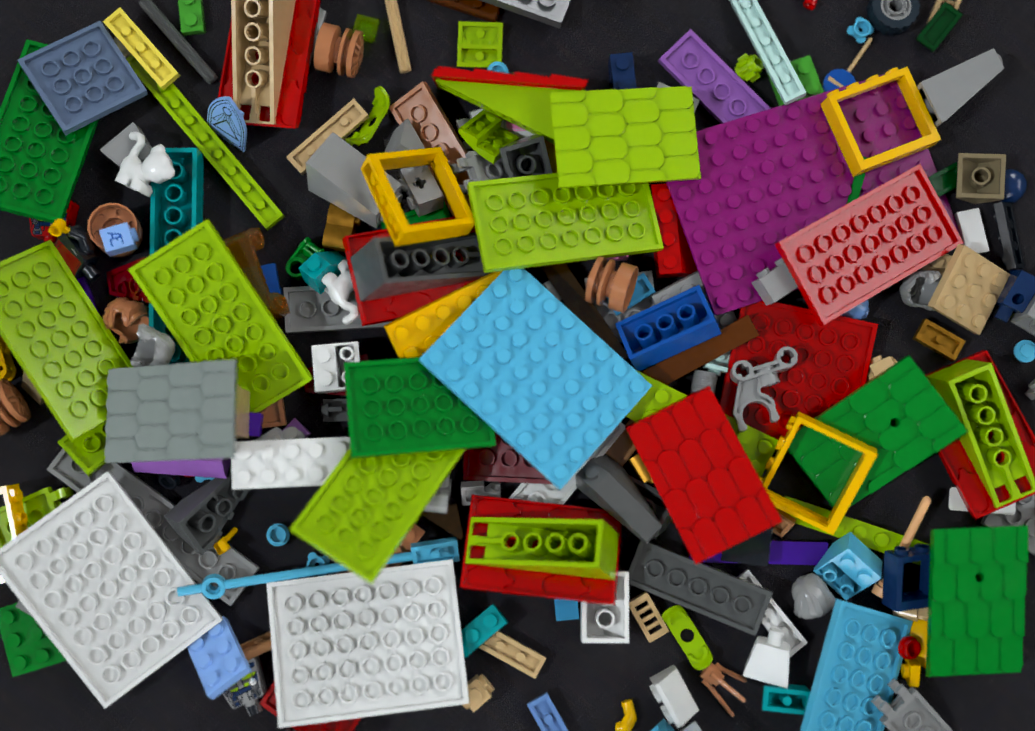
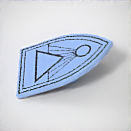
M230 96L216 98L209 105L207 124L216 135L242 152H245L247 142V127L243 118L245 113L237 107Z

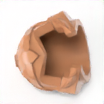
M116 298L108 303L104 310L103 322L107 329L109 328L120 335L119 343L132 344L139 341V337L136 335L138 326L140 324L149 326V307L141 302L134 301L132 298Z

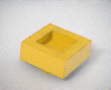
M916 658L905 659V664H901V676L905 678L909 687H919L921 666Z

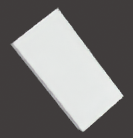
M979 208L955 213L959 235L964 242L962 245H966L978 254L989 252Z

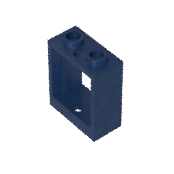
M915 544V547L908 548L897 546L893 550L885 551L883 605L895 612L928 607L929 545ZM921 561L919 590L902 592L903 563Z

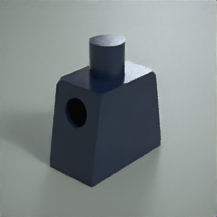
M1007 270L1010 276L996 302V305L1000 307L994 316L1002 322L1008 323L1012 313H1023L1035 294V276L1023 270Z

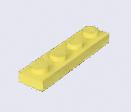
M121 7L103 21L163 90L180 77V74Z

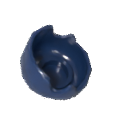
M1014 169L1005 170L1004 200H999L1000 202L1016 203L1023 197L1027 187L1023 174Z

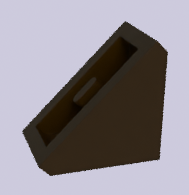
M457 503L448 505L447 514L423 512L422 515L460 540L464 536Z

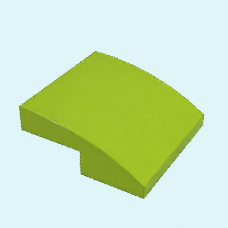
M458 21L457 67L488 68L493 62H502L503 23Z
M482 110L458 130L466 143L492 164L501 158L499 148L519 139L518 136L501 127L502 119L486 110Z

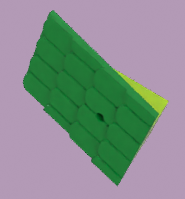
M905 356L814 418L877 449L878 455L849 508L968 432L910 356ZM806 425L798 429L788 448V452L832 508L863 452Z
M1028 526L931 530L926 677L1021 672L1023 666V636H1025Z

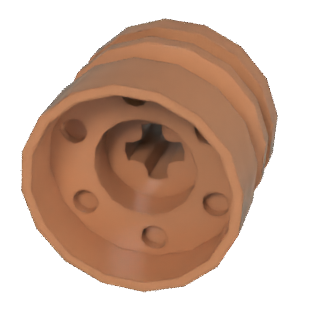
M323 23L315 44V70L331 73L337 64L338 75L343 76L346 72L347 77L355 78L364 53L363 31L355 30L353 33L351 28H346L341 37L340 26Z
M119 203L100 205L91 213L88 219L87 230L89 236L105 254L107 253L99 232L101 229L127 222L131 228L135 227L139 237V241L136 242L137 248H139L143 240V229L140 222L128 207ZM137 249L112 257H125L133 254Z
M599 256L587 279L585 300L591 304L596 300V304L602 306L608 297L609 309L625 313L635 290L639 271L638 266L623 262L618 270L615 271L616 262L614 259H610L607 263L606 257Z
M4 378L0 379L1 437L9 432L10 426L18 427L21 422H26L31 418L30 409L22 394L9 380Z

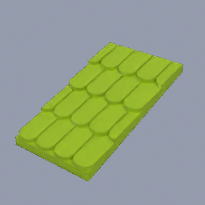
M692 86L550 92L559 188L701 179Z

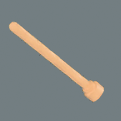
M924 496L899 546L910 547L931 504L930 497ZM883 579L875 583L871 591L880 598L883 597Z

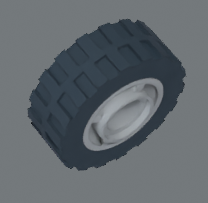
M869 0L866 15L876 31L884 35L888 34L889 36L899 35L903 31L908 30L919 15L920 4L919 0Z

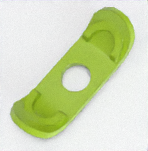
M378 86L374 89L375 99L372 102L374 107L360 131H355L352 137L345 138V141L351 146L354 144L360 146V144L368 143L390 107V99L383 87ZM376 117L375 123L369 127L370 122Z
M676 605L664 611L661 616L669 627L693 668L703 670L710 666L713 660L712 653L681 605ZM684 629L692 630L694 633L693 640L689 642L683 641L680 636L681 631Z

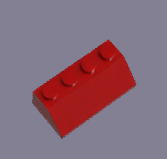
M667 183L651 185L650 191L664 246L662 251L654 252L656 279L688 276L698 270Z

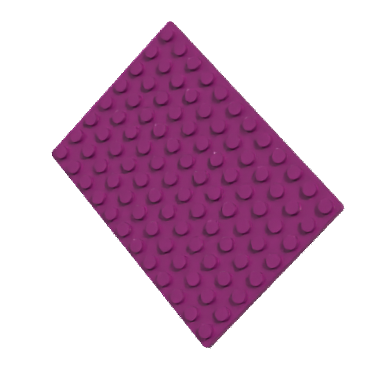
M897 81L838 102L863 157L870 158L922 138ZM847 86L840 87L837 89H839V91L846 90ZM833 90L794 101L786 106L781 105L696 131L701 179L666 182L714 315H721L763 301L752 285V282L758 278L756 276L757 273L767 267L771 270L776 266L774 262L781 258L775 243L847 204L848 197L852 191L851 186L854 177L820 105L827 98L826 94ZM929 149L866 172L859 197L918 164H921L927 177L937 173ZM943 194L939 199L959 233L947 197Z

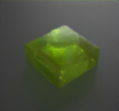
M357 14L353 33L355 30L363 31L364 41L374 43L380 21L379 19Z

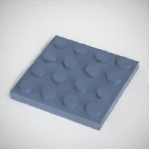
M101 21L18 59L19 65L65 136L148 95L146 88Z

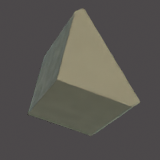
M958 153L956 198L973 204L1004 200L1006 154Z

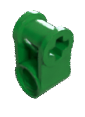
M306 237L300 243L295 253L286 263V271L295 281H303L304 279L301 273H292L294 266L302 265L316 252L327 251L312 243V239Z

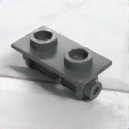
M323 399V405L321 406L323 422L348 421L347 399Z

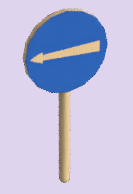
M872 37L868 38L847 71L835 69L825 76L823 81L824 92L856 82L851 71L872 42Z

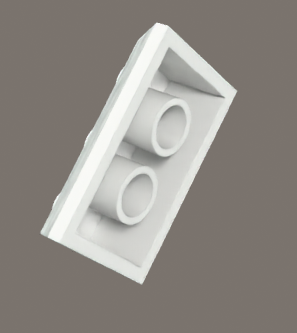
M618 571L615 606L580 602V640L582 643H629V571Z

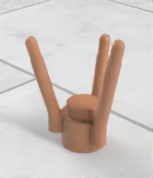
M718 662L715 664L711 663L700 674V677L703 678L702 683L708 687L725 711L731 717H734V713L713 685H722L736 698L745 703L746 699L723 680L724 675L722 672L744 683L747 682V679L723 667Z

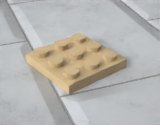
M958 244L927 306L973 334L980 335L1010 274L966 245Z

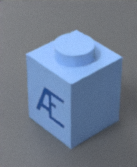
M127 222L99 230L105 251L110 257L138 249L136 242L139 241L135 227L131 228Z

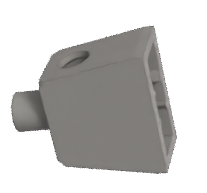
M134 122L100 149L102 153L118 166H121L123 159L129 155L132 147L136 144V140H130V132H140L143 134L142 130ZM146 137V145L138 156L141 162L147 158L152 148Z

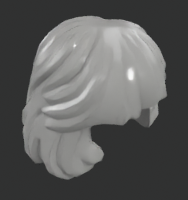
M921 270L905 277L899 290L903 302L910 307H922L929 311H935L927 305L942 278L941 273L936 270Z
M140 324L136 332L139 342L134 357H132L131 365L134 367L168 365L175 351L173 339L169 335L159 332L148 325Z
M809 573L799 576L792 585L793 612L798 618H804L805 620L825 616L834 608L836 599L829 591L826 583L817 574Z

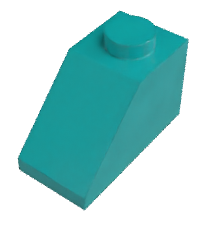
M337 251L316 252L299 267L304 282L321 295L326 288L321 281L323 276L332 272L338 277L341 271L337 266L342 260L347 258Z
M773 684L765 685L763 689L762 710L804 715L811 690L804 685L788 684L787 688Z

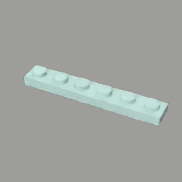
M729 0L784 105L786 106L805 97L806 91L758 1Z

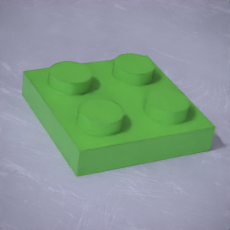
M810 55L790 61L806 91V96L798 100L824 93ZM768 75L779 106L784 105L778 91L776 90L770 76Z

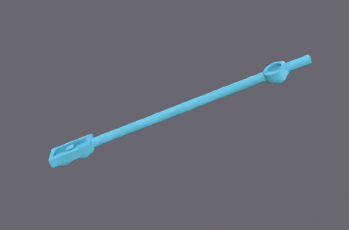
M457 537L410 543V552L393 554L387 564L413 561V564L451 559H453V562H459ZM339 563L228 580H225L219 574H210L204 578L202 584L177 587V594L179 597L203 593L209 599H218L224 594L225 589L348 571V569ZM215 582L218 586H212L210 583Z

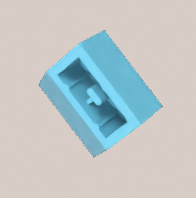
M848 532L832 543L815 566L814 572L840 596L848 600L882 578L883 561L856 536Z

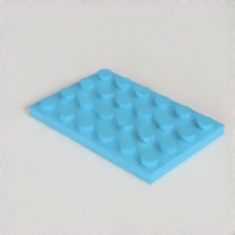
M836 599L800 731H884L885 726L879 720L884 714L871 700L878 695L888 704L892 702L894 691L887 684L893 678L898 679L903 661L898 652V644L903 637L909 636L913 621Z

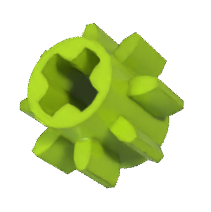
M745 53L738 58L735 72L743 81L750 80L753 82L761 77L759 73L762 72L763 63L757 55L750 54L748 56Z

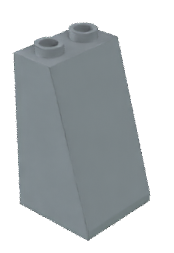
M994 48L928 78L917 85L936 128L1004 69L1003 60Z
M332 132L306 162L308 190L377 229L384 220L360 169L366 157ZM385 172L400 204L403 199L402 184Z

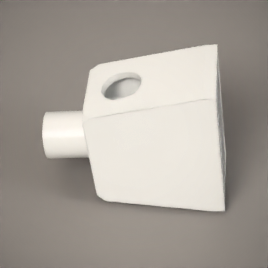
M771 627L768 638L757 636L745 663L744 677L784 688L788 687L790 644L782 642L783 630Z

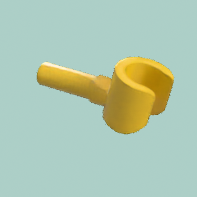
M233 527L225 537L214 544V548L219 555H222L231 548L228 541L238 532L236 527Z

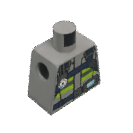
M259 656L248 660L252 671L223 692V695L233 709L245 705L249 716H253L263 710L258 698L267 692Z

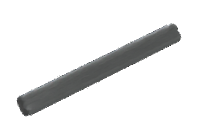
M140 0L139 5L203 79L208 84L216 81L217 75L151 0Z

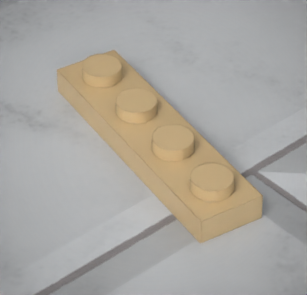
M353 98L286 158L301 175L305 174L306 162L332 132L344 140L365 122L369 115Z

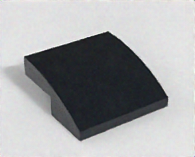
M773 526L722 551L721 561L769 566Z

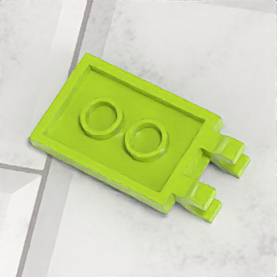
M46 487L23 497L24 512L28 518L27 527L30 528L62 505L60 500L73 496L72 488L62 487L53 492L51 487ZM6 505L0 507V549L13 540Z

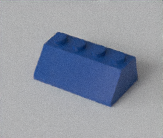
M700 285L615 323L629 359L637 371L648 368L722 334Z

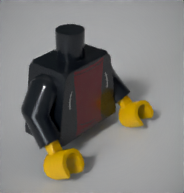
M56 219L48 229L51 235L58 237L54 246L76 279L86 276L90 282L96 281L102 274L95 266L101 255L91 240L89 233L85 232L80 224L67 227L63 219Z

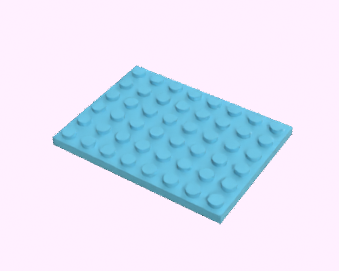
M524 268L503 271L419 359V362L559 490L562 489L652 387L643 376Z

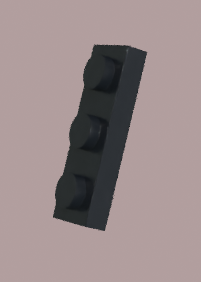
M995 203L993 217L996 223H998V240L1004 252L1002 255L1003 263L1007 270L1025 268L1012 203Z

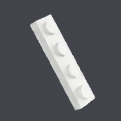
M746 569L737 576L762 587L749 569ZM771 598L761 623L768 632L771 627L784 631L782 642L790 644L791 657L808 642Z

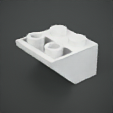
M359 342L312 345L315 392L323 394L346 391L344 363L360 362Z
M674 665L650 677L652 684L649 688L657 702H663L664 705L660 708L669 724L674 722L676 727L680 728L699 711Z

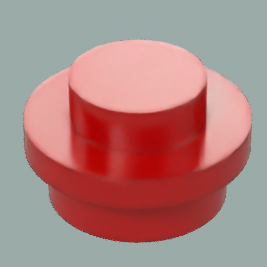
M905 636L900 640L898 652L902 658L907 660L914 659L920 654L921 645L916 638Z

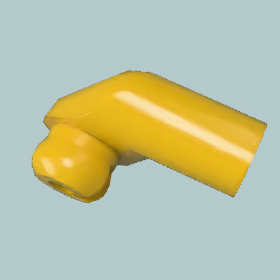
M627 699L621 702L624 717L622 721H618L615 724L616 731H632L637 721L632 699Z

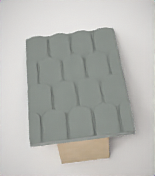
M237 360L109 369L107 377L105 463L235 458V439H249L250 392L237 385Z

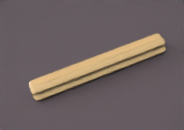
M385 0L399 70L402 74L409 73L412 69L397 0Z

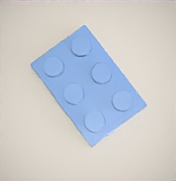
M222 616L223 620L187 647L205 692L212 700L252 671L229 620Z

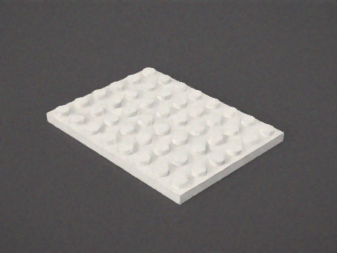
M107 471L0 549L1 577L104 708H107L223 620L222 616L203 593L178 597L177 587L195 585L196 582L110 471Z
M453 559L384 568L372 585L353 572L267 583L278 728L470 703Z

